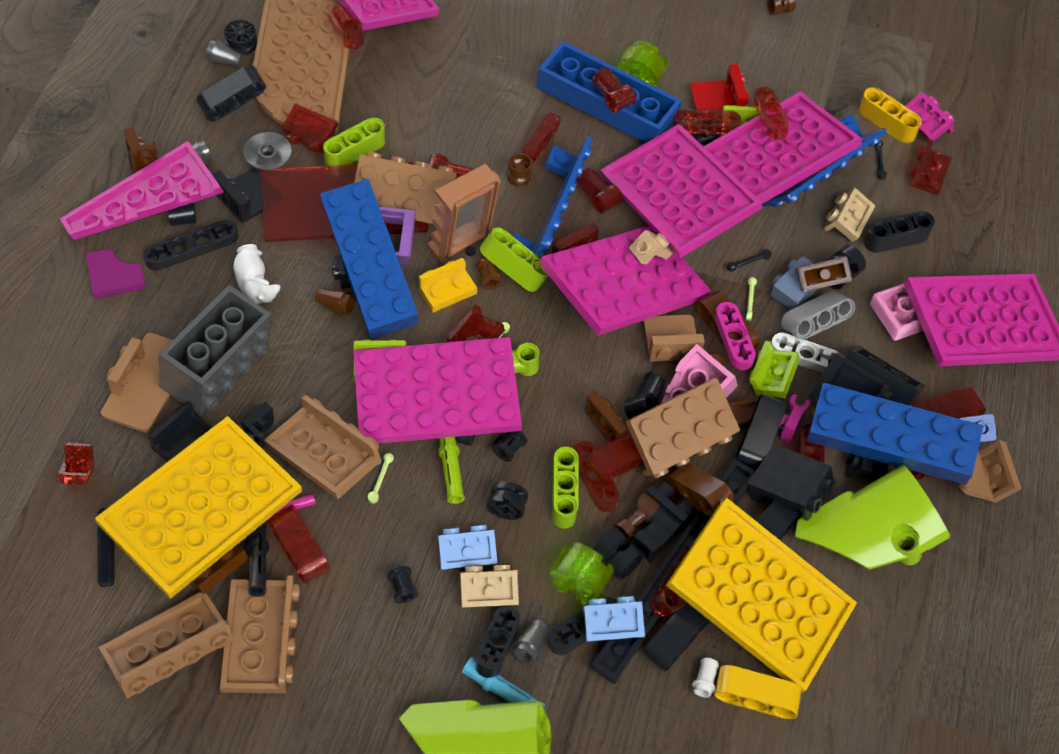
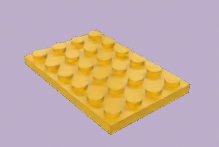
M227 416L98 515L95 520L103 531L171 599L301 493L302 488Z
M728 498L720 503L666 585L782 679L801 686L802 692L807 690L857 604L854 599Z

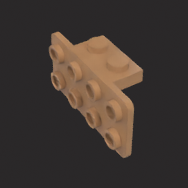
M147 333L143 340L132 337L128 345L123 346L119 354V360L115 367L112 366L107 374L111 394L101 410L102 418L143 433L151 431L170 397V394L159 387L158 359L159 354L173 341L172 339L154 333Z

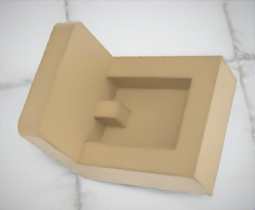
M647 230L629 247L644 265L655 255L668 259L674 253L668 245L670 243L661 233L655 234Z

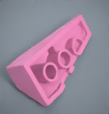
M696 344L678 363L675 370L676 373L670 385L668 384L666 394L661 404L713 378L718 379L727 398L738 386L736 377Z

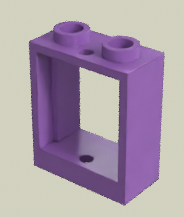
M379 207L385 223L403 225L399 252H396L400 265L409 266L415 227V211Z

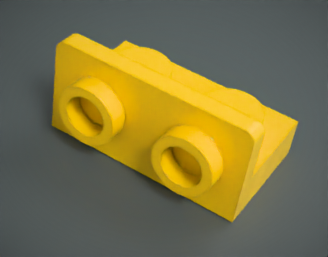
M463 258L450 261L442 267L428 270L419 276V292L432 312L477 294V286L465 270L466 262Z

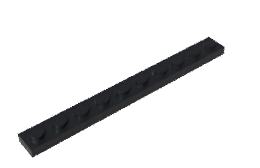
M734 459L720 480L730 487L734 495L733 503L737 506L748 490L747 483L755 473V470ZM701 511L697 512L635 601L642 602L645 637L609 639L592 663L591 670L611 683L616 684L676 596V593L666 585L712 516H708Z

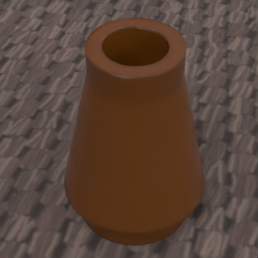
M319 288L315 301L340 315L352 312L355 305V296L346 290Z

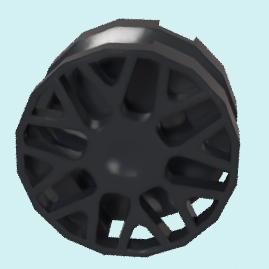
M235 20L226 25L224 37L225 44L228 47L242 54V56L251 54L256 50V28L251 22Z
M511 482L494 483L491 488L492 496L487 502L488 511L494 516L506 520L521 519L524 516L525 504L528 500L529 494L527 490Z

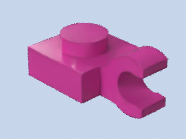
M795 394L792 395L788 404L791 414L785 413L779 428L783 429L780 440L790 443L802 416L807 412L810 405L809 400H806L803 406L797 405L795 403L797 395Z

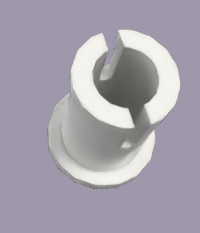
M711 658L701 659L697 680H694L692 684L696 695L710 697L711 693L715 692L714 680L717 668L719 667V663Z

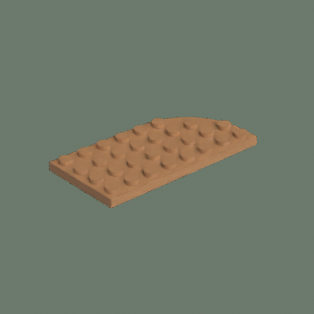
M265 0L253 66L256 67L265 82L266 88L262 94L256 97V100L267 115L288 128L307 133L338 135L354 26L353 19L338 0Z

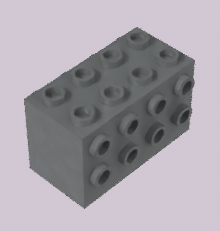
M228 285L159 354V387L184 405L189 402L193 406L194 412L200 416L207 410H213L219 402V397L224 392H230L241 374L246 375L252 368L253 362L258 357L262 358L267 353L270 347L268 342L271 334V313Z

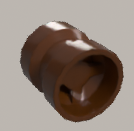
M767 0V9L770 15H778L782 11L786 13L793 12L796 7V0Z
M516 153L509 158L507 179L514 186H525L531 180L532 159L527 154Z

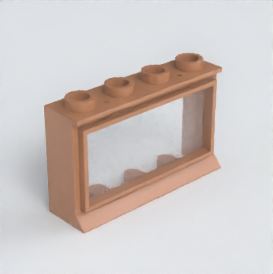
M486 163L435 190V194L441 200V203L435 205V210L439 217L433 219V224L437 230L431 233L433 240L428 242L427 246L442 265L444 264L445 257H450L485 238V236L487 237L491 231L500 187V178L495 171H491Z

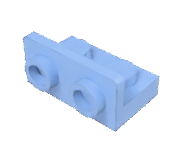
M487 525L470 527L471 532L460 533L459 528L443 529V535L437 536L441 569L497 564L494 530H487Z
M634 596L619 597L616 604H606V599L589 600V606H583L586 641L645 637L642 602H635Z

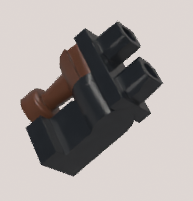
M663 482L656 488L651 485L646 490V493L638 499L636 510L628 519L621 518L614 524V527L618 528L628 538L627 541L634 537L633 544L644 554V558L650 564L685 529L687 520L694 508L693 504L687 499H682L677 505L671 502L670 499L674 496L675 491L666 482ZM645 521L648 526L636 534L635 528Z

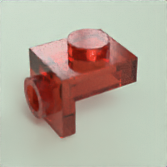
M66 442L64 445L65 460L58 472V483L74 486L87 485L95 467L93 445L89 443Z

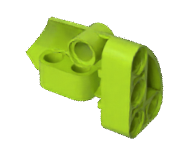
M901 465L856 493L851 491L845 492L824 504L816 514L813 513L809 521L802 518L797 521L795 537L827 548L871 570L898 561L905 565L917 564L923 552L949 539L950 534L922 487L905 465ZM907 546L913 547L911 550H902Z
M472 700L414 704L399 718L424 754H550L551 726L541 701L483 706Z

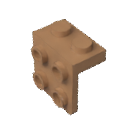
M691 315L655 316L643 322L650 362L682 360L696 344L703 349L705 343L703 334H696L694 318Z
M999 440L978 452L973 476L966 485L958 483L959 488L964 494L997 503L1022 489L1006 442Z

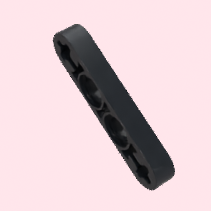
M224 220L151 245L143 253L145 265L151 270H161L232 245L238 240L237 225L232 221ZM203 237L210 239L204 245L197 243V240ZM177 246L186 247V250L182 253L173 252V249Z

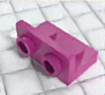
M922 92L905 105V107L921 118L919 131L931 143L946 131L950 134L954 131L953 117L949 112H943L939 108V104L934 97H928Z

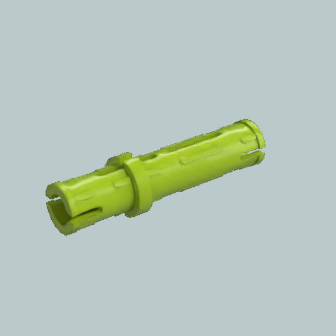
M455 437L439 438L440 448L438 453L443 462L447 502L451 504L461 503L465 500L458 459L460 448L456 445Z

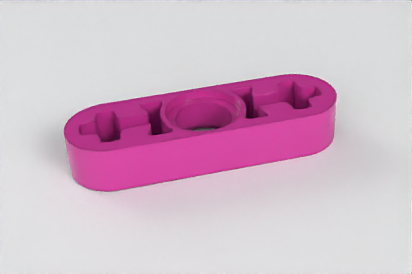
M723 302L716 309L715 322L731 364L736 369L747 370L752 367L756 356L754 347L738 307L731 302ZM727 315H728V316H731V318H730V324H728L729 320H728ZM738 332L742 338L733 340L728 336V333ZM740 348H741V353H742L743 357H741V356L738 357V356H739V353H740Z

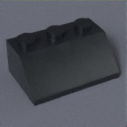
M861 346L850 349L846 356L893 385L890 390L893 393L890 401L912 406L925 387L921 382Z

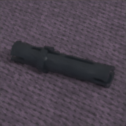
M266 522L249 534V541L246 545V550L249 553L248 593L254 597L263 596L267 591L266 554L269 551V543L266 540Z

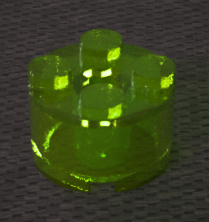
M639 40L634 44H628L615 67L656 87L668 67V61L665 55L663 58L661 57L656 46Z
M566 542L551 566L549 575L553 579L551 585L561 593H566L568 590L577 595L575 598L578 602L589 606V600L600 597L614 574V568L610 563L606 567L601 562L603 556L593 549L577 542L572 547L570 542Z

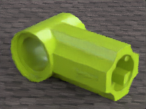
M524 343L517 350H512L515 373L532 376L538 372L539 349L535 344Z

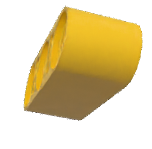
M873 87L866 89L859 105V112L863 117L881 129L885 128L887 133L903 143H911L915 140L921 126V118L880 89Z
M724 665L719 670L714 696L720 701L784 719H795L798 714L802 688L798 684L736 666Z

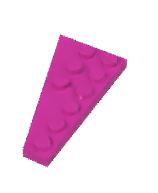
M187 141L61 217L60 220L71 238L76 240L224 192Z

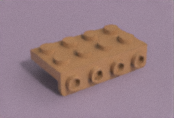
M367 152V155L360 154L355 182L369 179L379 207L414 210L415 221L434 225L433 219L439 217L435 210V205L441 203V200L435 194V190L457 179V174L453 173L452 168L439 166L437 170L429 168V164L415 161V164L412 165L405 163V159L391 156V160L382 159L381 154Z
M717 378L710 379L625 421L645 464L646 469L642 471L644 476L653 475L654 478L667 474L669 472L667 468L673 465L679 467L690 462L689 457L694 454L701 456L712 450L711 446L716 443L722 445L733 440L732 435L740 431Z
M304 395L301 398L303 407L264 439L265 445L329 494L339 499L381 462L378 452L379 445L372 437H365L352 423L347 424L342 421L335 411L330 412L325 409L316 398L312 400L307 395Z
M288 575L287 581L266 580V594L260 597H254L248 593L249 580L231 579L227 623L230 626L234 640L224 646L220 682L221 692L287 694V683L293 682V665H289L290 655H295L296 639L291 638L292 628H297L298 611H293L294 601H299L300 584H295L294 575Z
M200 592L98 648L128 699L135 694L143 692L147 687L170 677L174 672L197 662L201 657L224 647L228 642L234 640L229 624L223 620L207 593L203 594Z

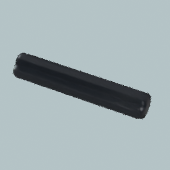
M107 508L99 509L97 512V516L104 512ZM97 524L98 583L100 587H111L114 585V541Z

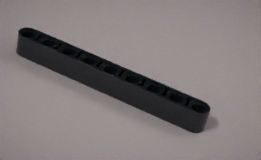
M774 500L756 522L781 540L802 516V513L796 508ZM685 601L645 647L643 655L664 672L668 671L709 624L710 620Z

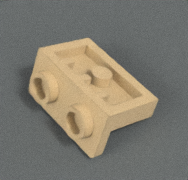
M853 188L847 193L842 192L836 198V205L826 216L827 222L823 228L829 231L836 227L852 242L859 239L875 208V205L856 188Z
M494 565V571H482V566L465 567L466 572H459L461 607L519 605L517 570L510 569V565Z

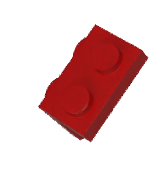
M729 64L725 80L691 83L690 91L699 119L721 118L724 106L745 107L749 103V91L745 90L744 74L740 73L738 64Z

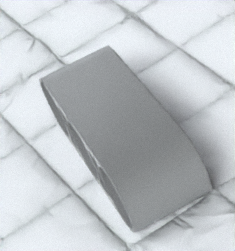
M830 291L786 312L782 318L781 325L785 331L800 339H807L850 318L854 313L855 303L852 299L836 291Z

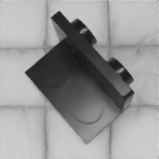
M255 168L248 170L233 180L229 176L226 177L220 170L212 174L224 192L216 196L242 224L282 201V196Z

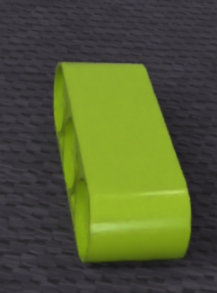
M369 118L328 139L323 145L325 166L330 170H340L359 160L360 154L367 155V152H374L383 147L385 144L384 122L379 118Z
M493 228L480 246V251L484 257L528 291H537L548 277V274L539 264L541 258L502 228Z
M561 447L555 452L552 468V521L557 527L562 529L570 528L574 525L578 511L579 457L578 453L571 447ZM561 462H567L570 465H563ZM565 485L570 487V489H562L560 486ZM565 509L570 511V513L564 514L560 510Z

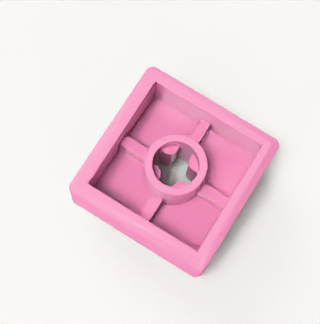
M904 283L874 294L870 305L893 340L896 341L923 331Z

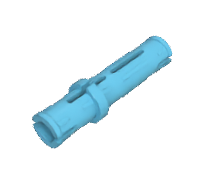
M473 657L468 660L463 668L462 674L478 682V684L483 686L482 689L484 691H491L508 703L539 701L500 675L494 678L480 676L475 670L476 660Z

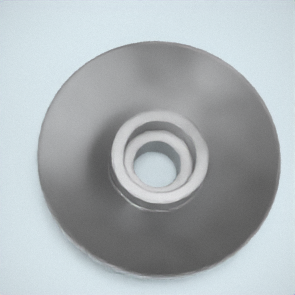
M263 132L252 136L247 140L243 148L245 161L251 167L264 171L275 170L284 166L292 154L290 142L284 136L274 132Z

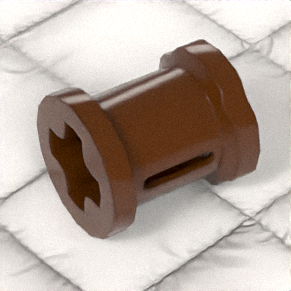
M486 257L476 263V268L481 273V286L483 289L493 290L503 284V277L499 274L497 266Z

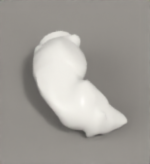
M254 244L239 247L233 268L241 292L257 304L272 302L280 290V285H269V281L264 279L265 266L260 258L262 251L258 250Z

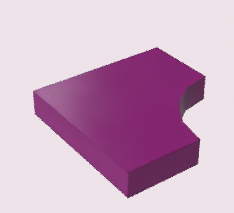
M112 249L86 253L95 299L146 289L141 264L122 262L115 257Z

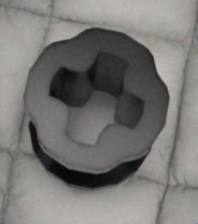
M522 431L506 432V436L500 442H496L493 445V451L500 459L511 462L514 458L513 454L520 447H524L527 444L528 440Z
M408 566L395 568L387 574V579L392 583L395 592L394 600L398 604L412 601L419 595L417 588L413 586L410 577L412 571Z

